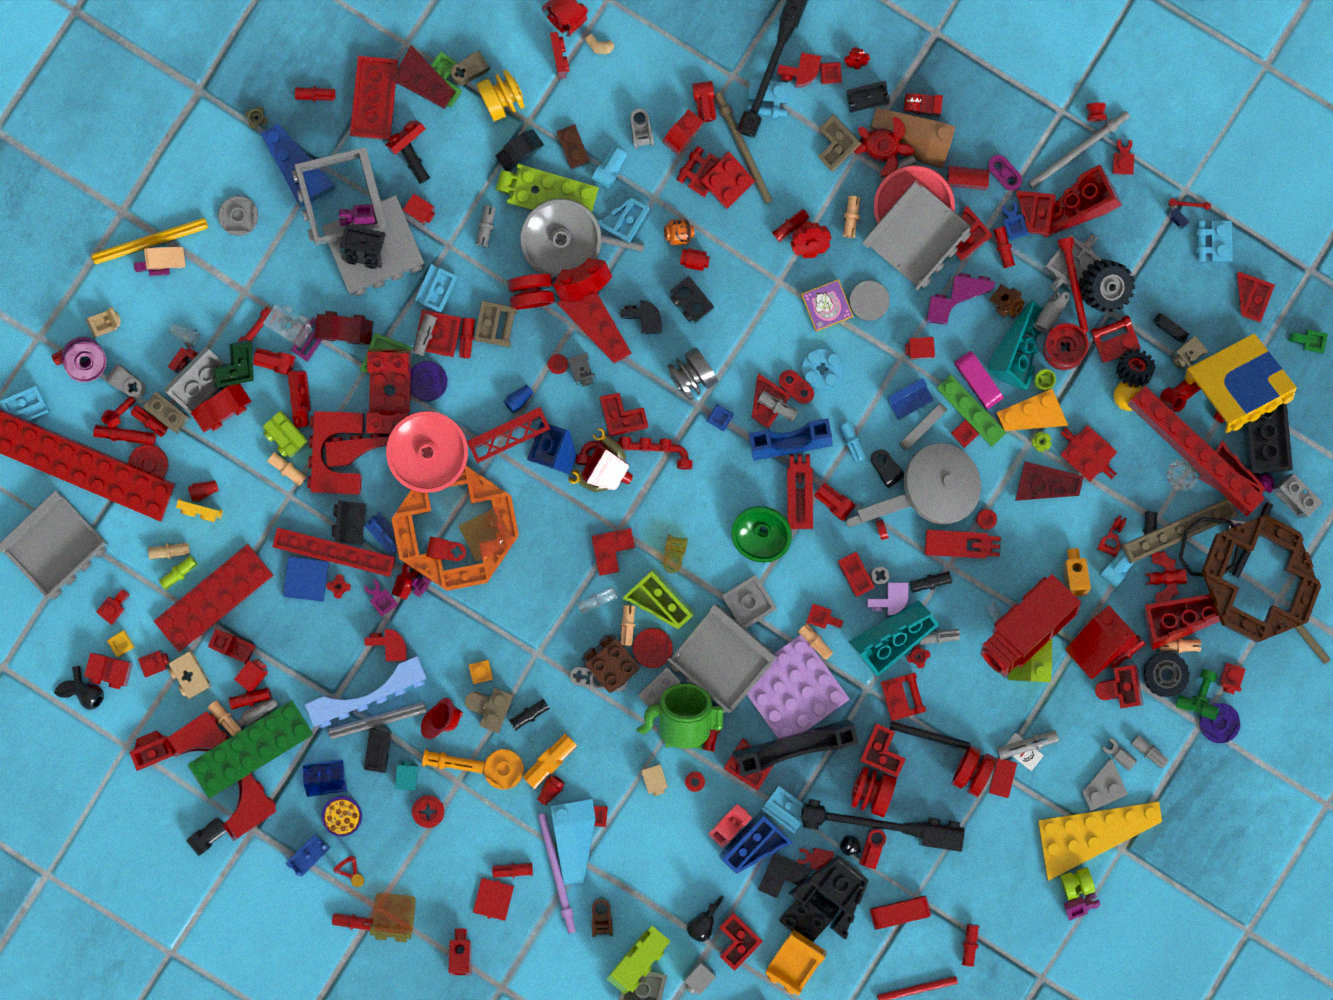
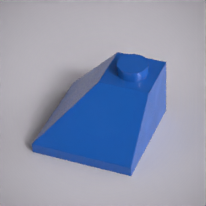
M543 422L540 423L538 430L545 427ZM549 425L550 430L535 437L527 460L570 475L577 456L570 431Z

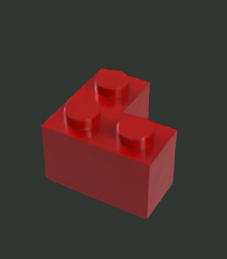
M875 723L859 761L898 777L906 759L888 751L895 731Z
M734 911L719 925V928L732 940L719 954L720 958L735 971L763 940Z

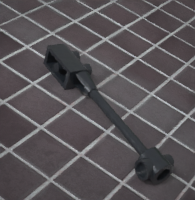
M786 0L779 18L780 24L776 46L752 108L749 111H744L736 130L738 133L751 138L756 137L762 121L761 116L758 114L783 47L795 28L798 29L808 0Z
M809 799L808 803H803L801 823H803L802 827L818 830L819 826L826 820L899 831L906 835L919 837V845L962 852L965 829L960 826L961 822L948 820V824L940 823L941 819L929 817L928 821L901 824L829 813L824 805H820L821 801Z

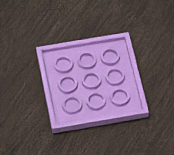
M799 635L775 653L779 657L747 694L778 739L807 731L850 700L813 647H809L810 644L802 635Z

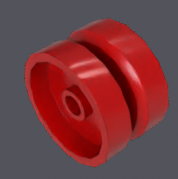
M530 274L507 280L509 292L521 293L510 298V305L513 310L537 308L555 303L554 292L544 290L552 286L551 274Z
M970 745L957 765L951 784L962 789L968 783L967 793L978 797L994 769L997 758L986 753L979 761L981 750Z

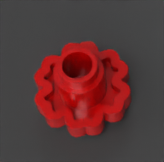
M805 221L791 235L792 241L790 245L795 255H802L805 259L815 258L818 253L826 252L830 247L829 241L832 237L826 226L820 227L819 223Z

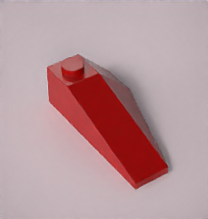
M1100 164L1081 174L1077 178L1078 181L1071 188H1067L1064 194L1055 202L1050 234L1043 235L1044 237L1100 217L1122 206L1115 188Z

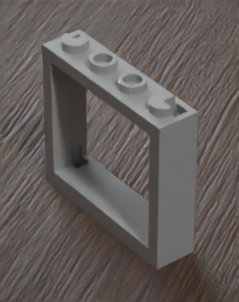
M366 147L295 164V171H292L294 182L299 183L300 190L297 191L299 202H304L305 210H302L304 221H309L311 229L307 230L310 242L314 241L315 246L342 240L343 232L319 237L303 172L355 159L360 160L376 220L375 224L361 228L376 231L386 229L387 225Z

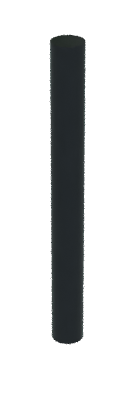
M1266 502L1259 517L1269 516L1273 504ZM1243 549L1232 573L1234 577H1240L1251 552Z
M895 722L890 724V730L966 750L970 746V742Z

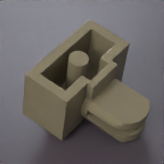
M494 688L491 697L479 692H471L465 698V706L467 709L483 716L479 726L500 733L514 695L498 688Z

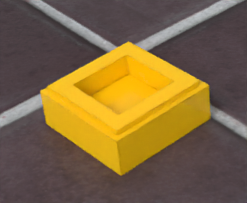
M125 630L107 640L117 658L135 648Z

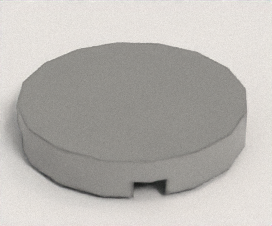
M237 195L226 199L219 208L218 218L220 225L226 232L235 236H243L252 232L257 226L259 213L253 201L247 197Z
M863 281L852 290L849 303L855 316L861 320L873 321L881 318L886 313L890 300L886 288L880 283Z

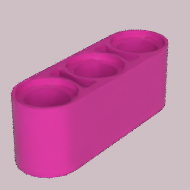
M971 350L954 361L955 366L986 410L1004 399L996 384Z

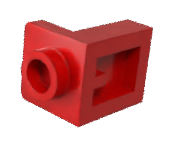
M181 347L168 365V368L176 373L179 370L182 371L188 364V357L193 360L198 353L190 347L187 350Z
M162 650L138 658L145 678L169 669L167 665L170 663L166 652L163 653Z
M1225 663L1218 686L1223 687L1222 691L1233 695L1235 691L1241 692L1242 688L1240 686L1246 669Z

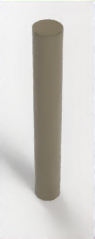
M1303 625L1295 627L1324 664L1331 660Z

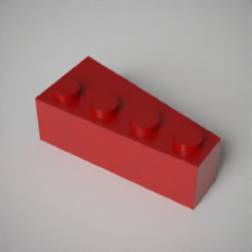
M1210 594L1145 605L1143 611L1151 651L1220 622Z

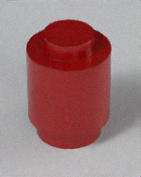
M688 248V250L683 249L680 265H683L684 268L703 271L704 268H708L710 256H706L707 251Z

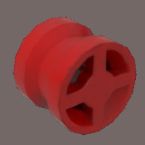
M1106 103L1086 104V109L1088 110L1087 121L1099 122L1107 120V115L1104 112Z

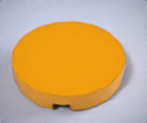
M509 749L494 751L487 757L484 763L485 778L491 786L497 789L515 787L521 781L524 774L522 759L516 752Z

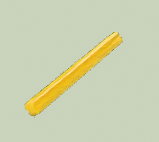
M205 218L179 225L93 253L92 260L94 264L103 263L208 228V223Z

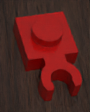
M1118 139L1116 147L1119 153L1113 154L1112 174L1133 175L1134 154H1129V150L1133 145L1132 140H1129L1128 146L1124 148L1121 146V139Z
M800 848L799 852H804L806 858L804 860L797 859V862L800 864L811 862L810 868L819 870L833 859L834 851L814 848L813 853H809L807 849Z

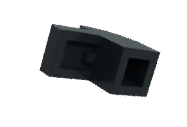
M531 129L504 145L503 149L495 157L505 171H510L523 159L535 154L544 144L534 129Z
M640 300L639 309L636 308V305L624 306V309H620L621 319L641 318L642 334L662 333L661 314L652 303Z

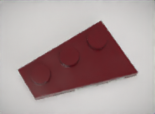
M410 45L392 81L445 110L455 91Z
M1025 461L1015 501L1079 496L1084 476Z

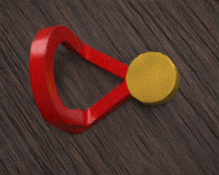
M356 856L347 857L333 869L335 874L351 878V883L355 887H361L365 882L364 877L357 874ZM352 861L353 875L339 869Z

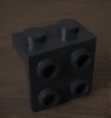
M816 890L805 906L795 900L783 913L779 921L790 931L794 929L814 942L832 922L839 908Z

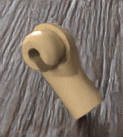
M593 34L588 35L584 39L596 54H609L614 50V43L610 40L598 42Z

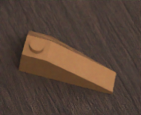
M876 108L871 125L872 129L883 128L893 132L894 125L892 119L893 117L900 118L905 126V135L900 140L901 144L911 145L915 151L912 155L922 163L943 169L955 126Z

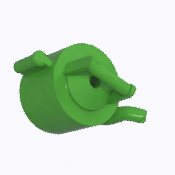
M678 684L668 688L663 693L660 704H653L645 710L644 724L636 730L642 733V735L646 734L652 729L654 719L658 716L659 734L665 741L666 748H698L701 750L702 744L710 736L711 729L717 731L723 729L724 709L721 706H712L711 698L703 688L692 684Z

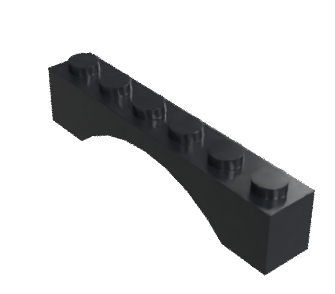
M847 719L732 753L736 770L743 777L761 772L776 763L797 756L858 744L854 724Z

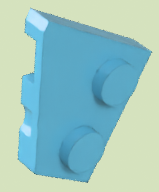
M630 198L621 207L611 211L610 215L602 220L599 219L598 223L600 228L630 243L650 208Z

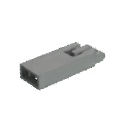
M906 494L857 510L858 516L849 518L846 521V525L852 527L911 507Z

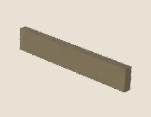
M1226 498L1123 544L1122 548L1129 564L1181 542L1184 530L1201 517L1230 520L1237 517L1238 514L1234 505ZM1202 521L1188 532L1187 538L1221 523Z

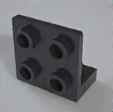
M345 224L340 244L342 260L351 265H356L357 263L364 264L365 267L370 269L382 268L381 253L386 236L385 232Z
M338 500V505L334 504L333 516L337 518L336 525L332 526V537L335 538L336 542L363 544L366 503Z

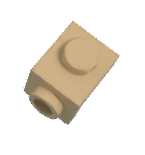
M111 307L103 313L87 318L86 322L93 338L116 331L120 326L121 320L119 314Z

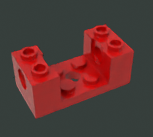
M371 348L367 353V372H370L369 410L366 416V433L390 434L399 421L410 415L411 350ZM392 384L395 387L396 392L394 395L385 393L386 385Z

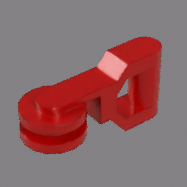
M1121 515L1114 519L1107 536L1101 538L1097 547L1098 550L1113 557L1117 556L1121 544L1118 540L1119 535L1112 533V530L1118 528L1117 532L1120 533L1127 520L1125 517L1121 520ZM1112 538L1116 540V547L1113 548L1105 544L1106 539Z

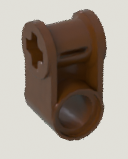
M605 897L595 899L592 905V937H596V935L613 936L611 905ZM598 903H604L607 909L604 912H598L595 906Z

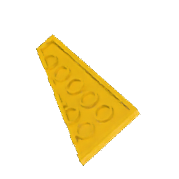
M1159 802L1038 820L1047 880L1049 881L1161 823L1162 817Z

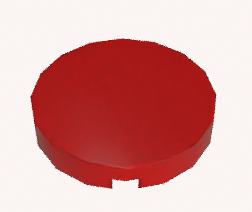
M141 445L134 449L128 459L129 464L161 478L166 476L169 468L166 453L157 446Z
M649 628L640 632L633 643V654L636 660L642 666L648 668H659L666 664L673 652L672 641L669 635L657 628Z

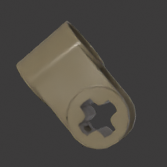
M476 51L453 66L451 70L452 80L456 85L463 86L485 74L491 67L481 52ZM457 72L464 73V77L457 76Z

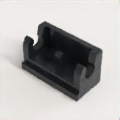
M886 80L846 91L850 113L890 103Z
M376 729L369 730L365 770L386 772L392 732Z

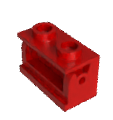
M857 552L837 561L855 597L875 588Z

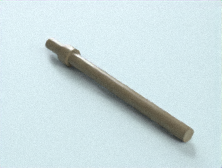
M722 92L716 93L714 96L719 104L722 118L725 117L765 204L772 202L773 200L742 134L736 131L738 126L732 115L733 110L731 106L727 105Z

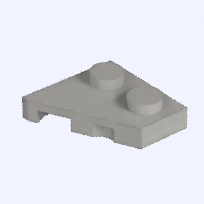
M1109 759L1104 767L1082 791L1090 811L1128 795L1113 759Z

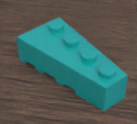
M918 601L848 642L864 663L878 677L937 628L939 623L931 612Z

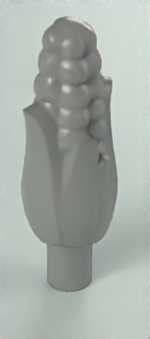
M271 699L245 711L242 714V718L236 721V724L240 728L245 725L249 727L271 712L277 706V701Z

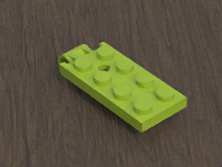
M517 164L516 174L501 170L495 188L496 191L510 194L507 200L508 204L528 210H533L540 203L550 199L567 198L580 202L591 212L599 189L596 186L521 164ZM533 186L539 188L537 194L532 193L531 188Z

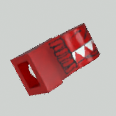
M905 94L903 111L939 117L942 109L943 95Z

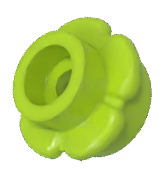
M1037 432L1035 437L1032 438V445L1040 452H1043L1045 449L1048 450L1052 445L1050 441L1051 436L1048 433Z

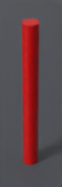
M953 976L878 994L877 998L878 1000H892L958 984L957 977Z

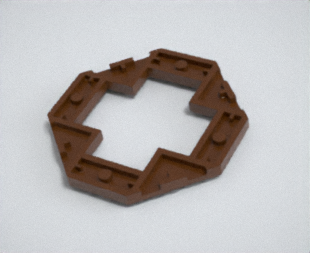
M1265 515L1215 534L1201 572L1222 626L1257 643L1308 623L1321 584L1319 579L1315 577L1312 569L1314 566L1309 553L1304 548L1302 542L1304 539L1301 532ZM1259 536L1290 551L1284 570L1300 578L1288 612L1272 605L1269 607L1264 622L1233 606L1239 587L1222 579L1234 546L1237 545L1248 552H1252Z

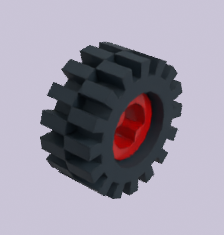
M1130 349L1129 352L1126 350L1119 359L1116 374H1119V379L1123 378L1122 382L1124 384L1129 382L1128 386L1130 387L1135 384V388H1138L1139 385L1143 387L1150 382L1156 368V365H1154L1155 361L1154 359L1151 360L1152 356L1150 354L1146 356V351L1144 350L1143 353H1140V349H1136L1135 352L1133 349Z

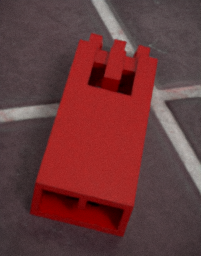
M789 454V468H787V521L791 529H813V468H810V454L805 455L806 462H802V454L797 455V462H794V454ZM795 475H797V483H802V475L805 476V489H796Z
M926 530L925 555L986 559V556L1000 557L999 552H992V549H1000V545L992 544V541H1001V537L988 536V533ZM967 541H980V543L972 542V548H980V550H967Z

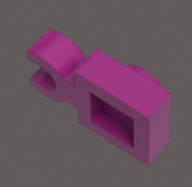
M374 579L373 582L376 588L370 590L368 586H365L364 589L368 594L374 596L370 602L380 616L383 617L397 607L398 604L387 589L381 592L380 583Z

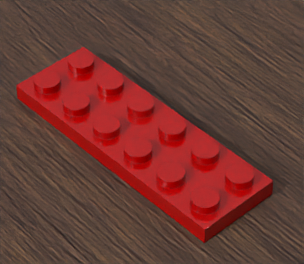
M247 544L153 622L180 653L274 575L251 546Z

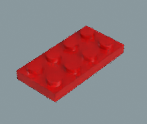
M358 56L350 129L351 137L388 140L391 137L396 83L392 81V78L398 69V59Z

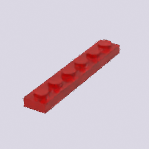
M277 528L272 546L391 577L396 558Z

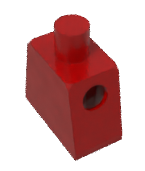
M457 928L455 929V940L449 941V974L471 975L472 942L467 940V929ZM458 947H464L462 954H457Z

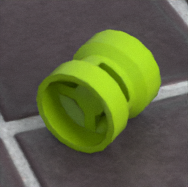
M1048 369L1039 371L1034 377V385L1042 391L1049 390L1056 383L1055 374Z

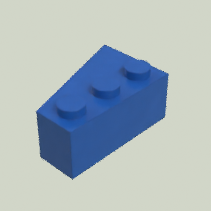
M760 811L722 851L719 857L737 874L768 855H772L779 849L793 843Z

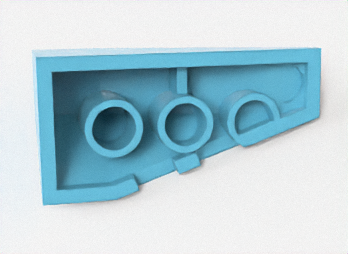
M593 799L552 804V819L564 885L585 882L596 820Z

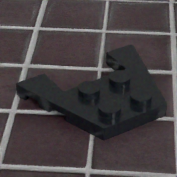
M837 855L788 894L805 906L816 890L821 892L842 910L830 926V929L846 940L849 934L847 932L850 923L854 921V912L857 904L861 902L868 879Z

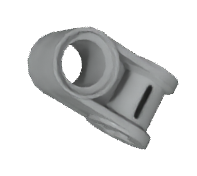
M643 109L634 110L631 114L634 148L638 149L639 146L644 145L655 146L648 113ZM636 114H643L645 121L638 124L634 121V116Z
M119 364L114 366L106 378L109 384L134 398L142 397L146 392L145 384ZM133 384L138 388L137 392L133 391Z

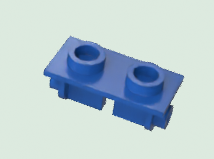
M379 512L371 517L364 526L391 556L397 551L393 527Z

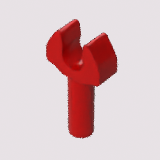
M130 396L114 411L107 409L103 413L101 420L109 428L117 426L121 423L120 415L136 401Z

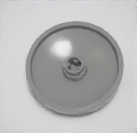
M554 198L544 201L531 210L523 223L521 247L526 260L537 272L551 274V278L557 279L562 269L576 268L583 264L587 258L597 259L602 241L600 225L595 215L578 201L567 198Z
M937 443L919 450L909 460L904 473V490L910 505L922 518L936 524H952L966 518L975 509L980 498L981 480L976 465L964 451L950 444Z

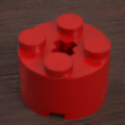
M549 0L542 6L543 12L547 10L549 13L547 18L552 25L562 34L565 31L568 32L566 35L568 37L587 21L586 14L588 9L582 3L578 4L576 0Z

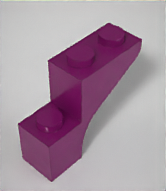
M959 273L958 276L955 275L953 277L950 299H947V295L935 294V297H930L926 322L946 325L949 314L956 304L990 292L994 288L995 282L990 281L991 278L979 276L978 279L970 278L971 275L966 273Z

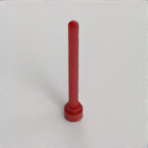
M1073 237L1057 240L1058 247L1061 248V251H1064L1079 327L1087 333L1088 326L1072 254L1073 245H1075Z

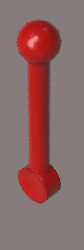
M1170 199L1168 202L1170 207L1181 205L1203 207L1206 210L1211 208L1209 202H1181L1175 199Z

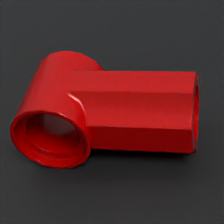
M713 82L692 83L698 117L704 122L716 120Z
M257 348L253 358V365L288 375V372L293 370L296 356Z
M1184 380L1175 388L1168 387L1164 389L1159 399L1172 411L1180 412L1185 407L1186 400L1201 389L1196 382L1189 385Z
M825 482L814 494V497L830 509L829 511L841 521H844L856 507L852 501L844 495L837 493Z
M871 828L867 832V839L859 861L860 865L876 869L883 845L886 842V835L882 829ZM876 832L881 833V840L873 842L871 840L872 834Z

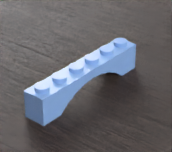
M416 656L398 664L388 681L378 690L367 696L348 700L323 696L305 704L313 726L319 725L321 729L331 725L330 720L338 717L340 721L349 717V712L357 709L359 713L368 709V704L374 701L376 705L387 701L386 696L393 693L395 697L406 692L405 688L413 685V688L425 684L424 680L428 679L419 656Z

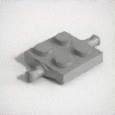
M1091 234L1085 243L1073 237L1075 245H1073L1072 254L1078 282L1080 278L1083 279L1084 275L1082 272L1083 270H1088L1087 266L1089 264L1094 265V261L1102 260L1091 248L1098 240L1097 237L1094 238V234ZM1059 248L1045 266L1056 277L1055 281L1049 286L1055 293L1062 284L1071 287L1064 251H1061V248Z

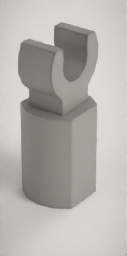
M1109 738L1108 740L1112 743L1113 747L1108 750L1103 746L1102 750L1108 754L1112 753L1113 758L1129 771L1137 762V759L1122 747L1118 748L1117 742Z

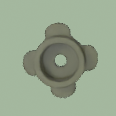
M261 106L251 111L248 110L245 113V117L250 122L249 127L251 129H256L260 125L265 126L268 123V119L264 115V108Z

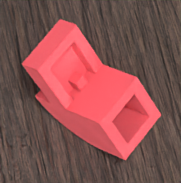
M737 804L723 816L708 835L723 848L752 817L744 808Z

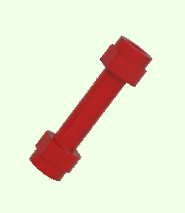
M266 306L260 312V318L244 337H240L238 342L246 340L251 342L264 324L272 320L275 313Z

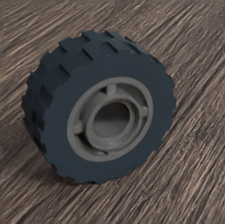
M1172 652L1159 653L1151 657L1146 663L1143 679L1147 688L1153 694L1160 697L1175 696L1181 693L1189 682V667L1185 660ZM1164 669L1170 670L1172 674L1170 680L1162 678L1161 672Z

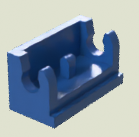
M316 833L285 864L292 868L297 876L302 877L331 847Z

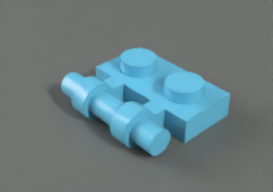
M750 79L748 100H755L762 80ZM770 81L763 102L774 103L773 108L760 107L758 114L770 115L772 118L787 117V109L779 108L780 104H788L790 83ZM747 105V111L751 110L752 105Z
M1197 221L1195 236H1198V247H1196L1198 262H1206V254H1211V262H1232V221H1211L1210 229H1205V221ZM1206 236H1211V247H1206Z

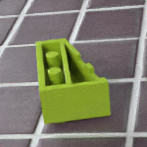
M653 569L623 597L626 601H630L677 629L683 626L695 614L693 609L656 569Z

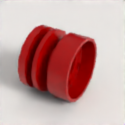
M1064 323L1057 325L1050 331L1044 341L1043 354L1045 360L1057 370L1066 371L1075 368L1080 364L1088 351L1089 342L1087 335L1082 328L1075 324ZM1067 345L1069 347L1067 351L1062 352V346Z
M864 766L855 780L850 806L856 808L859 800H861L860 810L864 811L867 804L870 803L871 814L884 818L893 796L897 777L884 773L880 781L876 780L877 770H873L869 778L867 777L869 768Z

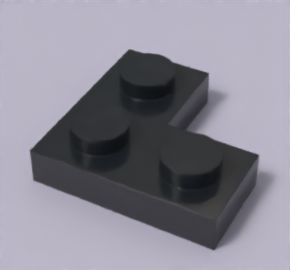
M774 853L758 890L777 898L784 880L799 885L808 878L811 868Z

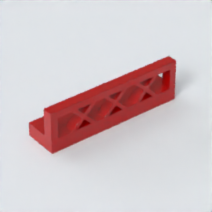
M541 407L470 439L467 443L478 464L550 430V427ZM540 418L545 426L539 430L530 428L531 423ZM519 428L526 429L524 437L520 439L512 437L513 431ZM502 436L508 438L505 446L501 448L493 445L494 441ZM483 445L489 446L487 454L479 458L475 449Z

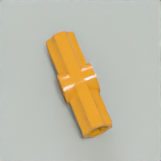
M564 734L536 760L535 765L524 774V780L535 789L563 763V759L575 749L577 744L568 735Z

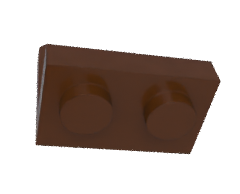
M613 633L601 638L600 644L594 649H588L582 658L584 664L609 693L615 691L640 669L639 665Z

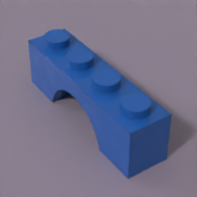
M829 418L808 422L804 427L792 432L776 433L768 429L749 433L753 461L833 446Z

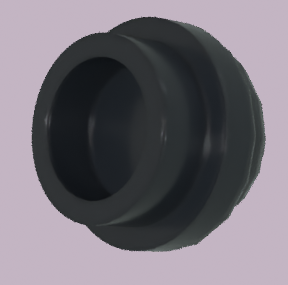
M847 835L842 839L840 849L843 854L850 856L861 852L860 843L855 836Z

